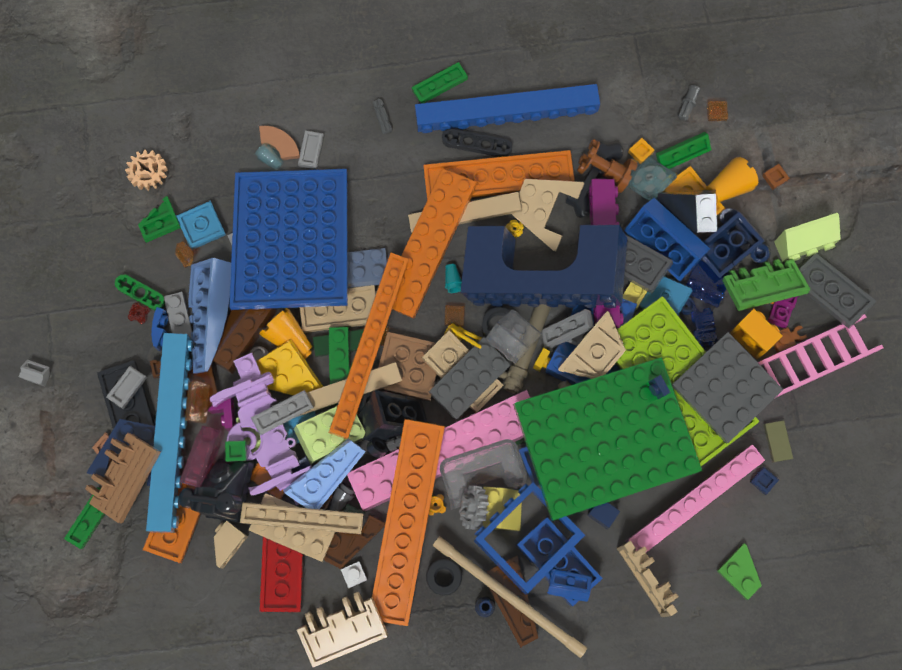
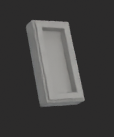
M305 130L298 161L299 167L317 170L324 137L323 133Z
M129 366L106 397L124 409L147 377L132 366Z

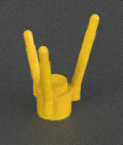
M454 323L449 325L444 333L445 335L450 330L459 341L464 339L477 348H482L480 344L469 338L472 337L480 341L482 337L463 329L461 326L458 327Z

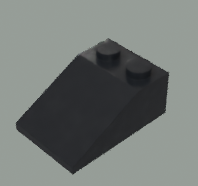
M716 190L658 193V202L691 232H717Z

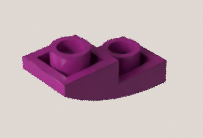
M798 296L774 302L767 321L785 329L788 326Z

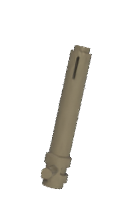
M539 304V307L534 308L513 365L510 366L508 372L504 371L499 376L505 379L504 390L513 394H518L524 386L523 380L527 378V369L551 307Z

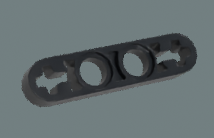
M446 129L442 133V143L449 148L496 157H507L512 152V143L504 138L456 129ZM452 135L453 139H451V141H447L446 137ZM458 136H461V137H460V144L457 143ZM465 138H471L473 140V143L471 145H465L463 143V140ZM488 141L491 143V147L484 149L481 147V143ZM494 143H497L496 150H493ZM503 145H506L507 148L505 152L502 151Z

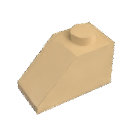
M229 521L222 522L216 528V535L214 536L216 566L222 569L248 538L244 532Z

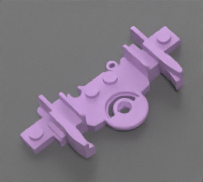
M250 353L234 360L241 379L233 382L234 387L224 389L210 397V402H212L213 407H217L222 402L234 396L237 397L238 406L241 407L237 412L240 423L231 428L227 441H244L246 437L251 439V443L247 445V461L257 459L260 466L265 467L272 478L261 485L249 487L250 494L257 495L267 492L274 487H277L280 491L284 490L311 469L312 466L293 473L292 468L299 466V459L296 452L290 448L295 447L297 442L294 438L286 440L288 433L284 424L261 435L260 446L256 452L252 453L251 450L256 446L257 438L250 431L243 432L242 428L251 427L257 431L251 417L271 408L272 403L277 402V400L271 397L267 387L274 383L272 374L266 372L261 375L254 355Z

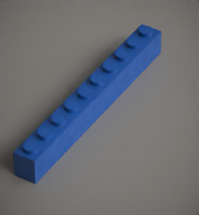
M597 84L415 104L418 132L430 133L433 130L466 129L469 126L484 127L487 124L502 125L505 122L520 123L523 120L538 121L542 118L556 119L566 115L568 117L584 113L592 115L598 112L600 99Z

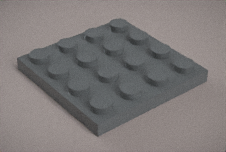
M729 332L722 336L672 384L677 393L726 444L783 391V388Z

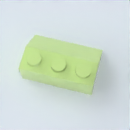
M835 213L784 230L774 241L782 262L792 259L797 261L801 258L800 256L806 254L807 256H812L818 253V250L824 249L827 251L834 248L835 244L840 240L839 214Z

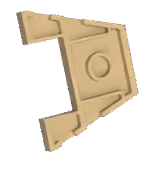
M525 179L519 192L522 212L512 213V215L553 251H557L563 236L545 229L560 192L578 199L585 183Z

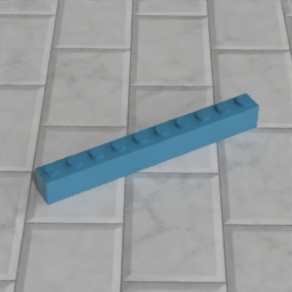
M163 334L154 448L161 451L151 470L146 527L148 532L175 533V528H178L179 517L176 516V511L180 507L178 488L182 486V476L179 475L180 468H183L184 457L181 456V450L185 447L183 429H186L187 417H184V414L189 404L188 397H186V390L190 388L188 371H191L192 367L189 353L193 351V340H191L188 334Z

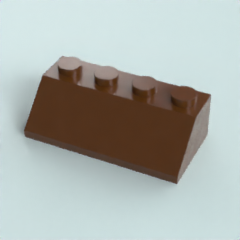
M274 308L231 310L226 318L222 337L213 362L233 375L237 369L234 360L248 354L260 337L259 333L267 327V324L276 314V310Z

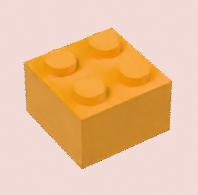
M753 309L730 334L757 360L782 335L775 325L765 320L766 317L760 311Z

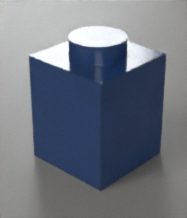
M607 502L589 508L590 512L587 516L605 529H608L620 511Z

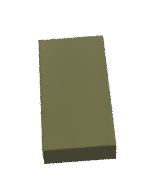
M778 421L764 424L772 463L793 459L785 422Z

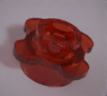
M138 303L132 304L128 319L144 324L146 322V315L150 312L149 307H143Z

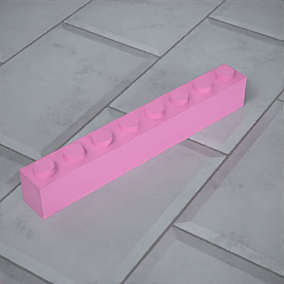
M753 445L747 447L625 542L631 541L635 551L644 546L649 551L763 463L765 459Z

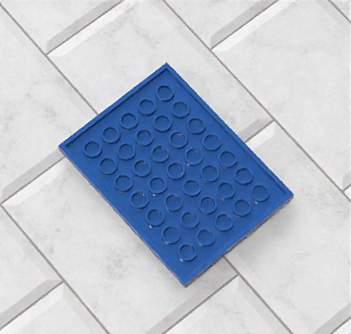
M347 169L235 173L230 309L348 306Z

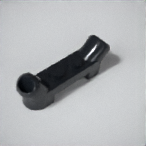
M600 141L596 154L609 162L612 159L618 161L623 157V150L618 143L606 145ZM593 166L585 180L579 198L576 199L568 196L565 202L574 208L575 214L579 218L590 215L587 195L591 179L601 178L604 173L595 166Z

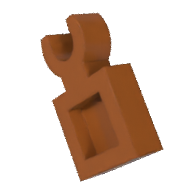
M797 326L792 332H790L789 328L781 330L780 334L782 337L773 345L776 352L779 353L796 345L795 341L800 342L807 338L806 335L799 336L797 334V331L803 327Z

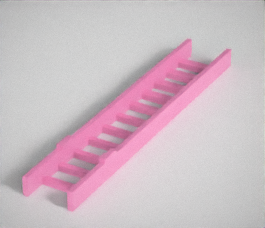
M864 314L856 323L865 319L866 315ZM841 324L758 362V364L763 366L764 370L778 383L769 363L778 358L780 359L793 385L783 389L775 397L777 398L883 349V346L880 345L868 351L855 325L848 329ZM845 328L860 354L853 358L850 357L837 333ZM827 336L830 337L843 361L842 363L834 366L820 339ZM813 344L826 369L825 371L816 372L804 349L805 346ZM794 351L809 378L801 382L786 357L787 354Z

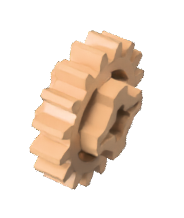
M144 150L143 154L136 152V158L130 157L132 162L126 163L129 168L125 169L128 174V180L131 181L134 187L137 186L142 190L145 186L147 191H149L150 186L156 189L157 183L163 184L161 178L167 177L164 172L168 171L165 166L166 162L160 154L156 155L153 150L148 154Z

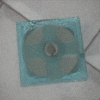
M648 157L631 173L633 177L627 187L650 201L656 198L658 193L666 189L677 178V175L667 167Z

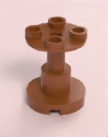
M593 139L588 146L589 151L587 154L583 153L578 162L580 165L577 171L583 174L590 164L604 172L603 176L608 179H614L619 195V192L622 193L633 177L631 176V170H636L637 162L629 158L622 165L613 159L610 162L596 154L600 141Z

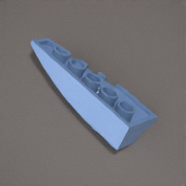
M216 258L191 265L188 305L192 308V315L189 316L190 323L193 324V332L190 334L191 340H193L195 345L192 351L193 373L196 374L208 371L220 343L227 318L230 298L231 263Z

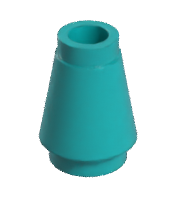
M448 264L445 266V288L448 293H458L461 291L462 279L456 264Z

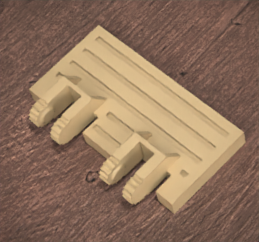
M631 541L619 546L617 550L661 617H669L677 613L678 611L674 605L670 603L677 599L678 595L672 593L669 588L671 586L670 583L665 582L658 586V581L650 569L646 568L655 562L653 557L649 558L646 554L647 548L644 546L635 551Z
M359 592L354 593V599L360 610L358 612H354L348 597L342 598L348 617H346L344 610L326 616L322 607L317 608V615L322 624L319 628L312 613H305L311 633L307 625L299 627L297 632L312 667L388 637L387 630L373 597L363 601Z

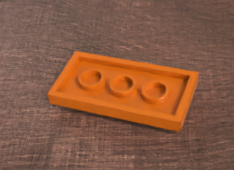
M182 477V486L178 488V496L184 488L195 489L199 487L200 483ZM180 505L176 511V516L179 517L178 528H175V533L150 532L143 550L182 564L201 514L193 511L191 508H184Z

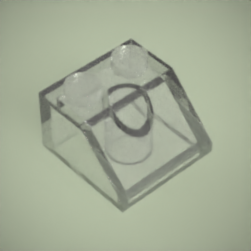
M512 309L495 324L485 339L492 347L498 349L508 360L515 364L525 355L542 333Z

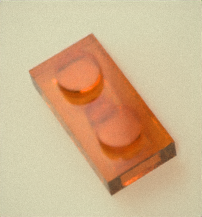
M195 381L189 382L185 421L206 423L210 384Z

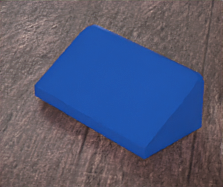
M551 569L547 593L587 602L591 592L592 577Z

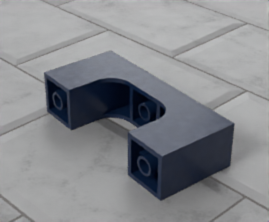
M580 225L577 257L568 268L559 271H518L513 269L516 238L505 226H468L460 293L476 306H484V304L502 306V304H509L510 306L519 307L521 304H528L531 307H539V304H544L548 307L565 305L566 307L575 308L577 305H584L588 308H596V305H604L606 308H616V306H622L628 238L620 225Z

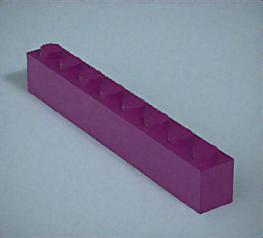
M591 179L589 185L590 225H619V222H616L619 206L615 204V198L618 196V187L615 186L614 179ZM596 305V308H593L594 326L607 311L610 313L617 329L623 324V313H620V306L606 308L604 305Z

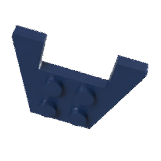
M120 419L87 470V474L93 475L95 473L106 477L104 475L108 470L110 457L104 454L106 449L113 450L117 454L121 452V449L111 443L112 438L120 440L129 446L130 444L125 442L124 438L127 433H131L154 447L155 426ZM151 472L149 473L147 486H150Z

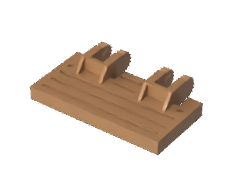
M127 433L124 441L130 444L129 446L120 440L112 438L111 443L121 449L120 454L106 449L104 453L115 460L111 462L104 475L110 481L93 473L91 478L102 485L101 489L99 490L89 484L85 488L94 495L89 504L118 523L124 522L161 451L131 433Z

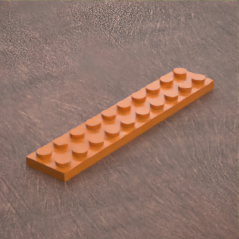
M409 419L404 420L372 593L381 619L385 623L408 626L445 428L442 425Z

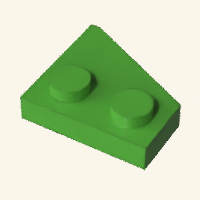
M745 543L717 570L746 600H749L762 586Z

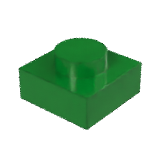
M247 441L225 442L226 462L247 461Z

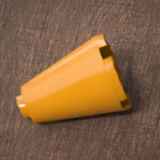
M742 157L732 159L705 188V190H716V203L751 192L758 185L757 173L753 167L750 168L747 165L748 161Z
M285 308L284 311L282 310L267 324L268 327L259 333L277 347L291 339L304 359L312 353L310 350L312 348L311 343L288 308Z

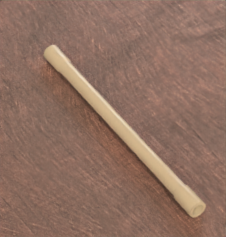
M439 536L433 547L458 563L562 642L566 648L581 658L587 650L586 646L561 630L457 551L454 546Z

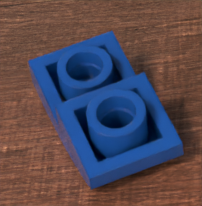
M156 307L152 321V343L158 351H162L163 334L167 333L162 328L167 325L169 318L168 313L164 309Z

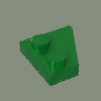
M168 196L162 199L163 203L157 209L154 208L148 217L138 224L146 243L181 228Z

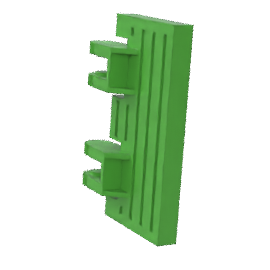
M779 259L774 260L773 267L775 271L769 262H764L760 268L752 269L750 275L745 268H739L741 280L736 272L731 270L722 280L738 311L808 294L810 287L793 259L786 261L784 266Z

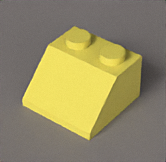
M483 487L486 490L485 495H488L487 501L489 503L486 521H482L485 528L491 524L489 519L497 511L501 514L506 509L504 504L510 498L515 500L520 495L518 493L519 490ZM522 502L494 530L520 531Z

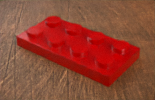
M263 537L260 612H301L303 554Z

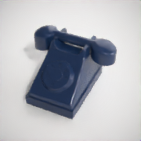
M727 208L722 211L720 220L724 225L704 241L710 250L703 257V260L719 278L724 276L750 253L752 259L758 263L767 261L771 255L770 247L763 244L765 242L764 238L747 218L734 208Z

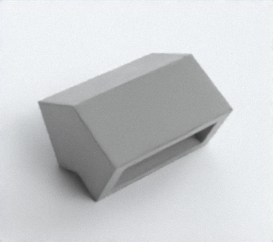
M26 360L21 366L19 377L45 387L50 371L48 366Z

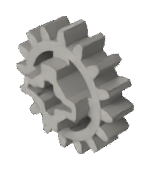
M469 486L468 489H465V495H461L462 502L459 503L461 505L459 513L460 520H463L462 526H465V529L479 530V527L483 526L482 521H486V514L489 512L487 510L489 505L487 501L488 495H485L486 490L482 489L481 486Z

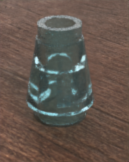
M265 143L255 153L258 160L275 170H278L283 164V161L271 146H267Z

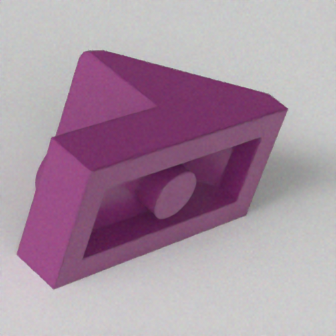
M234 397L222 402L217 407L212 405L208 411L211 414L224 413V415H221V424L225 426L227 431H230L236 425Z

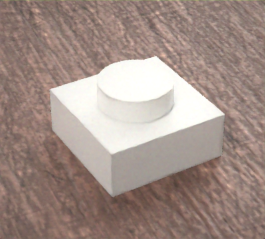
M360 561L341 569L348 588L367 581Z

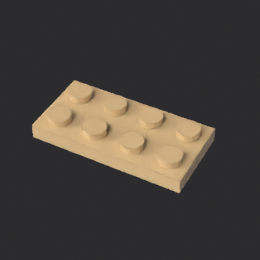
M375 286L348 288V306L300 307L303 332L329 330V327L365 325L376 295Z
M449 330L422 359L442 378L469 350ZM496 379L470 408L477 413L500 390L503 384Z
M266 493L261 504L297 507ZM251 524L249 528L251 532L321 562L324 561L336 533Z

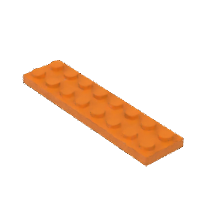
M570 150L423 165L427 200L442 169L477 182L471 198L505 195L514 192L519 193L525 179L575 182Z
M442 169L401 255L407 258L408 262L392 310L410 318H415L474 193L477 182Z

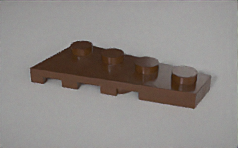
M516 555L506 562L523 579ZM498 566L486 572L530 605L528 595H525ZM489 588L520 648L538 639L534 621Z

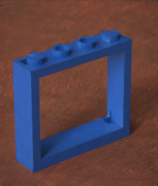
M534 482L529 486L525 484L518 491L520 495L515 500L510 498L504 504L506 509L501 514L497 511L489 519L491 524L487 528L482 526L475 533L477 537L474 540L525 595L585 536L567 516L559 518L573 535L527 582L484 540L531 492L546 506L543 493Z

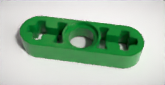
M120 275L116 278L115 287L121 293L154 311L156 307L165 308L164 297L157 291L128 275ZM127 281L132 286V289L130 290L126 286L122 287L121 282ZM138 289H145V295L143 297H136V291ZM151 296L155 300L159 298V301L161 303L159 305H154V303L151 300H149V297Z

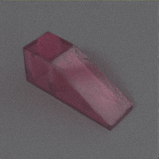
M206 426L201 427L195 438L180 483L200 488L221 447V430Z

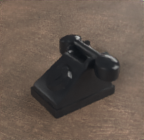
M376 390L372 393H366L362 397L357 411L359 413L358 418L363 419L365 427L363 439L369 441L366 446L367 451L377 458L384 456L389 450L384 441L392 438L397 439L398 436L402 435L405 419L428 423L421 399Z
M218 459L199 487L195 489L187 487L180 492L179 504L184 508H191L193 511L205 515L206 518L240 523L243 502L246 503L249 485L246 484L250 483L254 464L242 461L226 462L225 459Z

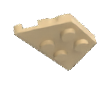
M608 311L558 368L559 371L593 379L606 375L624 354L626 349Z

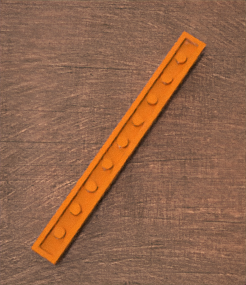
M394 253L389 254L328 432L344 439L349 437L408 262L407 258Z

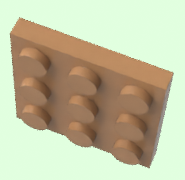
M387 332L378 368L396 362L402 381L380 388V390L430 401L432 395L428 391L434 386L437 374L422 357L436 343Z

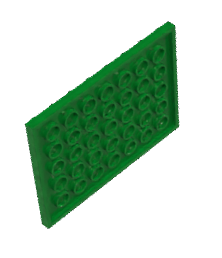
M662 357L513 403L551 521L702 471ZM661 375L671 393L657 399L651 393L648 382Z

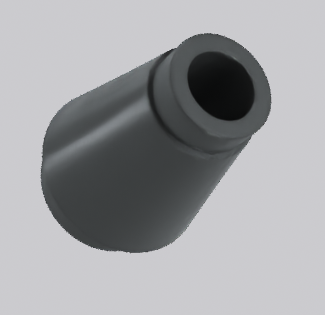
M341 483L340 487L336 488L328 508L331 511H341L354 497V490Z

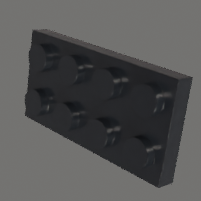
M135 360L97 372L113 429L120 419L155 426L143 384L124 409L106 397L129 366L139 371Z

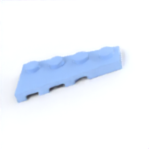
M347 439L283 490L284 493L305 508L320 509L363 456L365 450L352 440Z

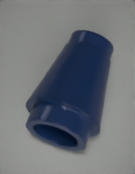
M481 597L475 603V611L481 617H489L495 610V604L489 597ZM483 603L489 605L488 611L482 610Z

